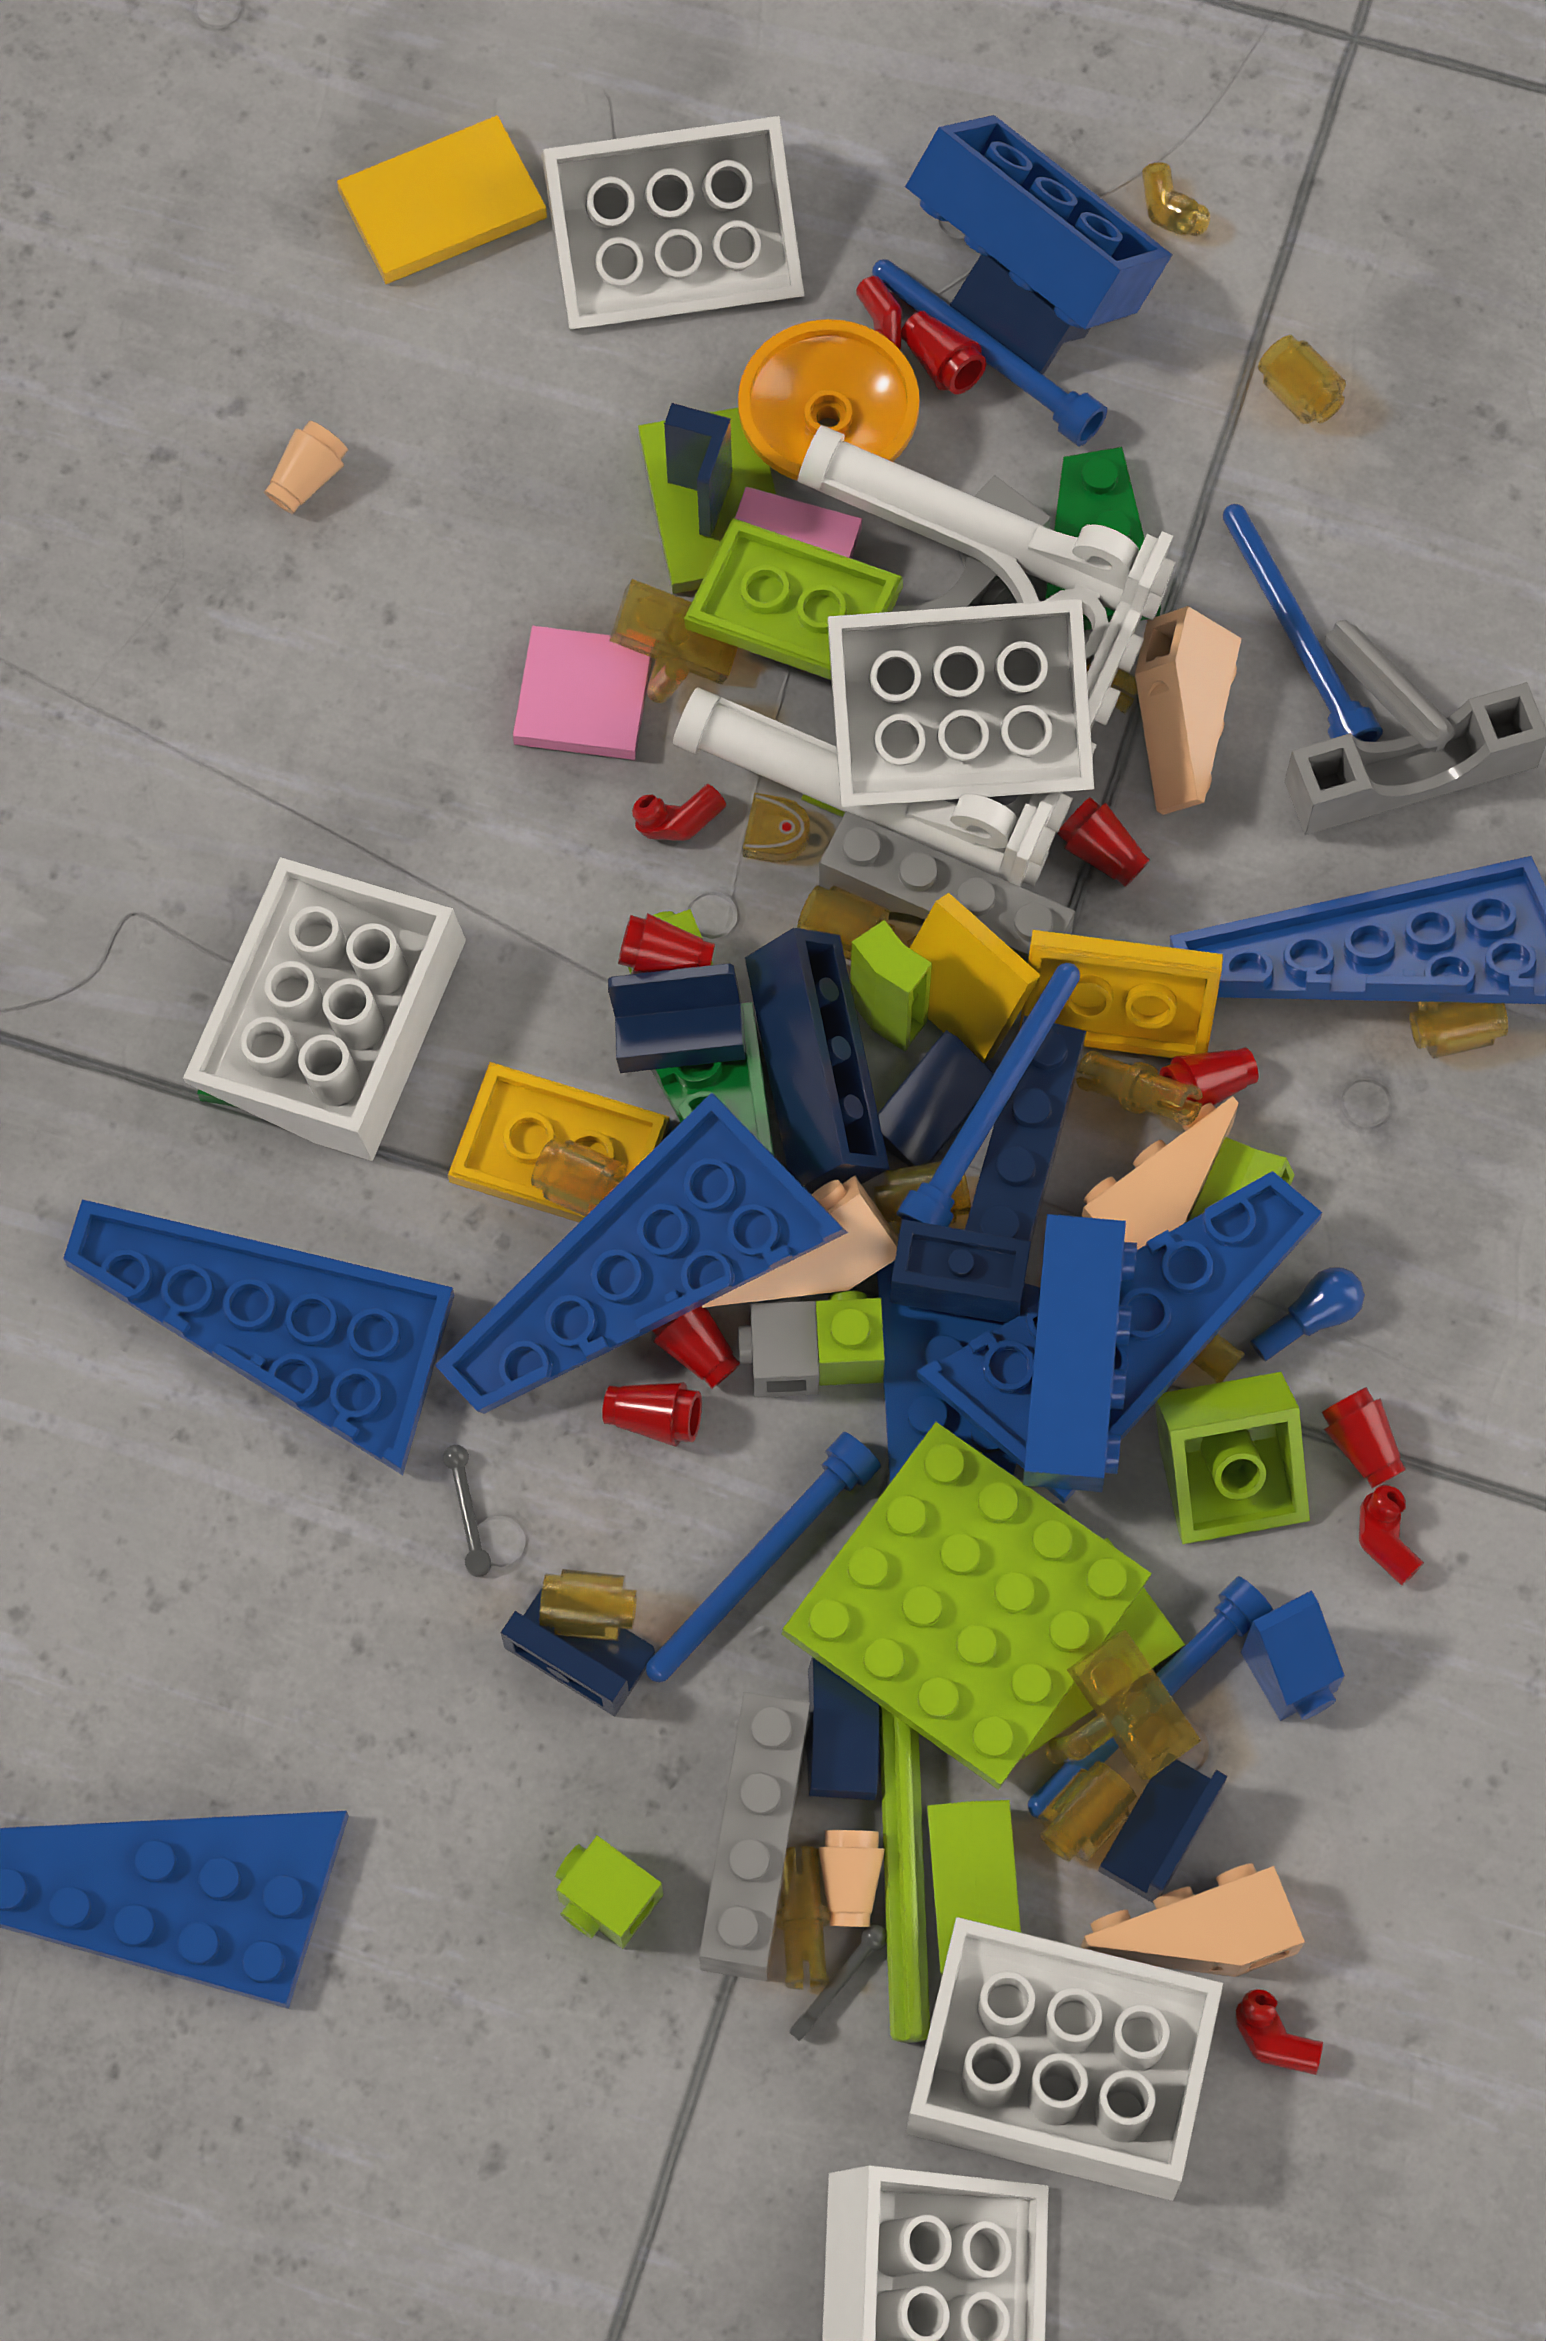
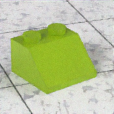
M1281 1371L1165 1392L1156 1401L1155 1409L1160 1452L1182 1545L1310 1521L1300 1410Z

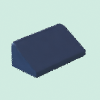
M948 1030L940 1036L878 1113L885 1149L919 1174L924 1171L970 1114L994 1075L957 1036Z

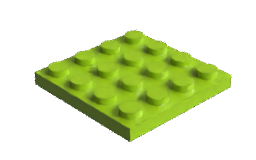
M935 1422L785 1624L781 1635L999 1790L1145 1586L1152 1573L1033 1489L1023 1485V1482L942 1425Z

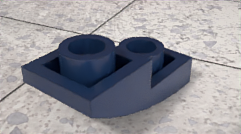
M812 1657L808 1668L810 1729L806 1739L809 1796L875 1800L879 1759V1704Z

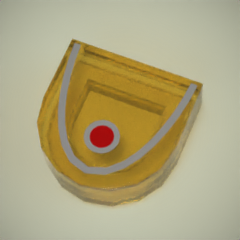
M754 792L743 845V857L769 862H787L797 858L806 849L810 840V820L805 809L793 800Z

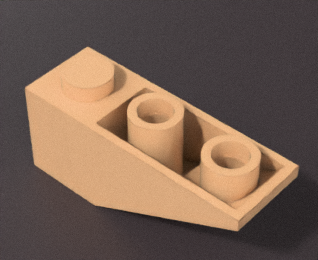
M1189 606L1157 616L1154 620H1147L1143 636L1144 641L1135 670L1156 811L1163 815L1205 802L1206 794L1212 782L1211 771L1218 740L1224 729L1223 718L1228 696L1237 672L1236 661L1242 639Z
M1232 1096L1217 1108L1212 1103L1204 1105L1183 1124L1182 1128L1185 1132L1167 1145L1163 1140H1158L1151 1144L1134 1160L1133 1165L1136 1168L1118 1182L1114 1177H1108L1097 1184L1083 1200L1086 1205L1083 1207L1082 1217L1126 1221L1124 1242L1137 1243V1250L1145 1246L1148 1240L1168 1230L1170 1232L1188 1222L1225 1137H1228L1233 1126L1239 1104L1238 1101Z
M853 1176L843 1184L839 1180L831 1181L817 1189L812 1196L848 1232L847 1234L702 1305V1307L849 1291L895 1260L898 1237L856 1176Z
M1249 1863L1220 1874L1216 1877L1218 1887L1194 1895L1190 1886L1168 1892L1153 1900L1156 1910L1131 1918L1128 1910H1121L1095 1920L1090 1924L1093 1933L1084 1936L1080 1948L1157 1967L1237 1977L1298 1954L1305 1941L1275 1867L1272 1866L1256 1872L1254 1864Z

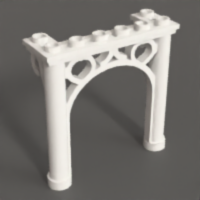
M821 425L805 455L798 476L799 483L979 560L1003 580L1017 603L1040 602L1026 573L1065 589L1045 601L1082 599L1083 614L1088 617L1093 629L1085 645L1086 666L1091 664L1087 673L1090 731L1095 721L1106 726L1121 692L1111 687L1118 669L1130 673L1144 641V638L1134 633L1142 616L1154 620L1176 565L1175 561L1166 558L1173 536L1163 531L1159 538L1147 534L1139 551L1136 544L1127 536L1101 525L1084 526L1078 538L1056 532L844 441V434ZM1103 606L1115 611L1110 622H1108L1106 609ZM699 687L692 693L680 718L673 739V745L691 753L698 754L700 750H703L839 810L848 811L1020 887L1023 882L1035 886L1049 854L1048 850L1055 833L1059 832L1073 800L1072 797L1063 794V792L1018 795L1012 803L1002 805L985 796L963 794L960 796L957 805L940 800L841 807L836 746ZM1091 742L1093 756L1097 744Z

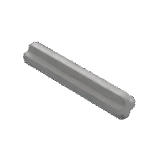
M1346 620L1335 623L1333 630L1325 636L1326 647L1424 748H1429L1432 752L1444 749L1446 742L1454 737V726L1356 625L1350 624Z

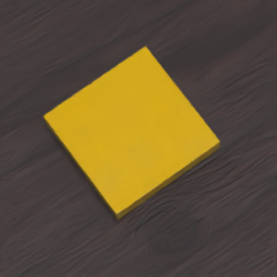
M947 893L935 901L910 949L932 963L928 1019L943 1033L948 1030L957 1036L983 1063H986L994 1057L1041 975L956 898Z

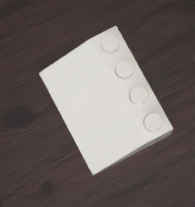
M780 116L543 149L544 173L569 330L804 297Z
M1082 599L828 617L841 807L960 799V796L963 794L996 797L1094 790Z
M280 857L184 1074L183 1079L185 1083L313 1143L373 1161L466 941L453 908Z
M956 1917L909 2114L906 2134L1173 2201L1183 2178L1223 1983Z
M864 2166L829 2173L822 2341H1045L1048 2185L878 2166Z

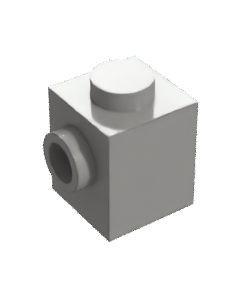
M798 1296L764 1300L763 1303L750 1304L751 1325L738 1326L740 1364H753L754 1397L819 1394L815 1301H802V1298Z

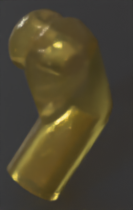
M1158 162L1145 166L1142 170L1147 214L1150 221L1163 229L1182 236L1187 234L1199 236L1203 234L1210 223L1208 208L1203 204H1198L1194 198L1174 190L1171 167L1168 164Z

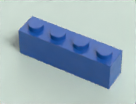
M1047 1214L1023 1485L1103 1492L1105 1473L1118 1474L1121 1434L1108 1433L1110 1408L1123 1410L1127 1370L1114 1369L1116 1344L1129 1345L1132 1306L1119 1305L1121 1281L1134 1282L1137 1243L1124 1242L1126 1221Z

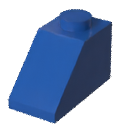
M1312 1590L1252 1622L1241 1654L1280 1721L1296 1712L1301 1720H1306L1319 1714L1336 1702L1333 1693L1338 1690L1345 1675L1321 1607Z

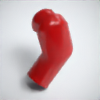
M878 276L867 277L858 284L856 295L872 317L875 331L889 339L900 350L902 309L881 278Z
M705 784L682 806L667 805L662 799L656 798L654 794L642 796L634 803L632 816L636 820V829L648 839L687 841L723 811L727 804L722 795L713 786Z
M1382 1485L1377 1487L1374 1492L1366 1495L1360 1506L1359 1542L1362 1549L1394 1580L1403 1586L1416 1574L1424 1562L1399 1539L1401 1512L1406 1509L1404 1495L1393 1486Z
M1254 1989L1247 1992L1243 1996L1242 2001L1237 2005L1235 2017L1236 2026L1253 2057L1262 2063L1316 2075L1321 2060L1323 2042L1288 2034L1275 2010L1278 2002L1270 1992L1263 1989Z

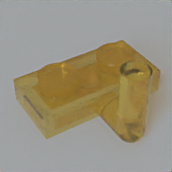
M632 579L625 588L609 641L656 659L647 688L648 697L655 703L666 702L686 679L689 672L722 685L730 675L738 647L687 630L684 618L692 602Z
M1123 1630L1117 1632L1066 1669L1097 1716L1071 1735L1057 1737L1049 1741L1046 1746V1756L1054 1764L1079 1761L1113 1737L1141 1780H1148L1201 1742V1739L1128 1632Z

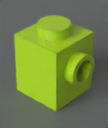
M842 1291L831 1294L828 1300L816 1301L819 1386L883 1383L885 1358L881 1298H867L865 1293L859 1291Z
M598 1835L587 1849L577 1844L563 1860L555 1874V1877L561 1881L556 1888L560 1903L565 1905L560 1915L585 1936L592 1939L597 1931H599L622 1949H624L664 1896L660 1881Z

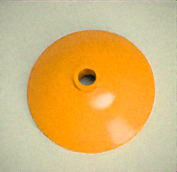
M835 319L807 321L775 334L751 357L745 367L739 385V419L748 443L755 453L772 469L797 481L808 448L821 426L818 422L822 419L832 418L836 420L838 424L828 428L844 434L845 442L894 462L910 442L919 415V388L914 371L907 358L894 343L882 334L864 325L850 321Z

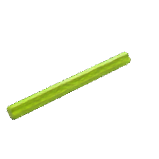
M879 1705L890 2036L894 2041L914 2043L927 2040L930 2030L919 1733Z

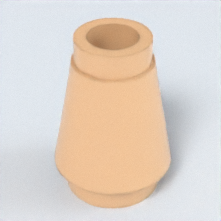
M309 421L303 430L295 429L270 480V484L264 491L265 495L283 510L294 514L300 505L304 504L318 489L344 467L341 459L348 451V448L329 430L314 421Z
M825 1830V1847H818L827 1908L828 1912H830L829 1926L870 1927V1913L873 1910L885 1849L878 1848L879 1832Z

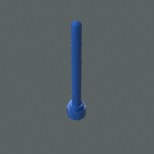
M881 259L874 264L872 269L873 276L881 278L891 292L918 312H927L931 317L938 319L979 343L981 354L985 357L987 364L1054 413L1053 421L1059 424V433L1079 447L1086 444L1097 433L1107 415L1108 409L1105 405L1089 393L1080 395L1076 391L1065 392L890 260Z
M1239 504L1227 506L1223 512L1224 523L1331 713L1327 719L1330 724L1328 728L1329 737L1332 739L1351 733L1358 740L1376 742L1383 734L1382 727L1371 708L1363 707L1359 701H1352L1245 508Z
M1063 963L1057 967L929 1184L922 1182L917 1191L910 1190L896 1212L901 1219L945 1227L950 1225L954 1218L950 1210L955 1203L951 1196L1078 984L1080 971L1077 966L1072 963Z
M845 1431L839 1435L825 1451L828 1456L822 1463V1468L825 1471L648 1661L646 1674L649 1679L654 1682L666 1681L843 1489L851 1491L856 1484L864 1486L882 1466L865 1445Z
M1237 1576L1218 1595L1221 1602L1214 1608L1216 1616L1030 1797L1028 1811L1034 1818H1048L1235 1634L1242 1637L1250 1630L1254 1620L1274 1610L1267 1599L1251 1583Z

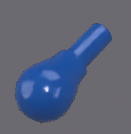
M1329 1267L1319 1271L1309 1281L1299 1298L1288 1307L1289 1313L1250 1341L1254 1350L1266 1362L1303 1334L1311 1336L1322 1329L1341 1325L1353 1319L1362 1309L1365 1297L1360 1279L1352 1271L1342 1267Z

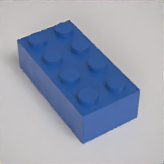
M995 115L938 127L905 185V188L921 199L920 206L926 213L938 220L950 222L965 234L964 240L970 248L984 256L994 257L1010 270L1009 276L1013 282L1027 291L1038 292L1055 306L1054 312L1062 321L1076 328H1083L1085 330L1136 314L1172 257L1169 251Z

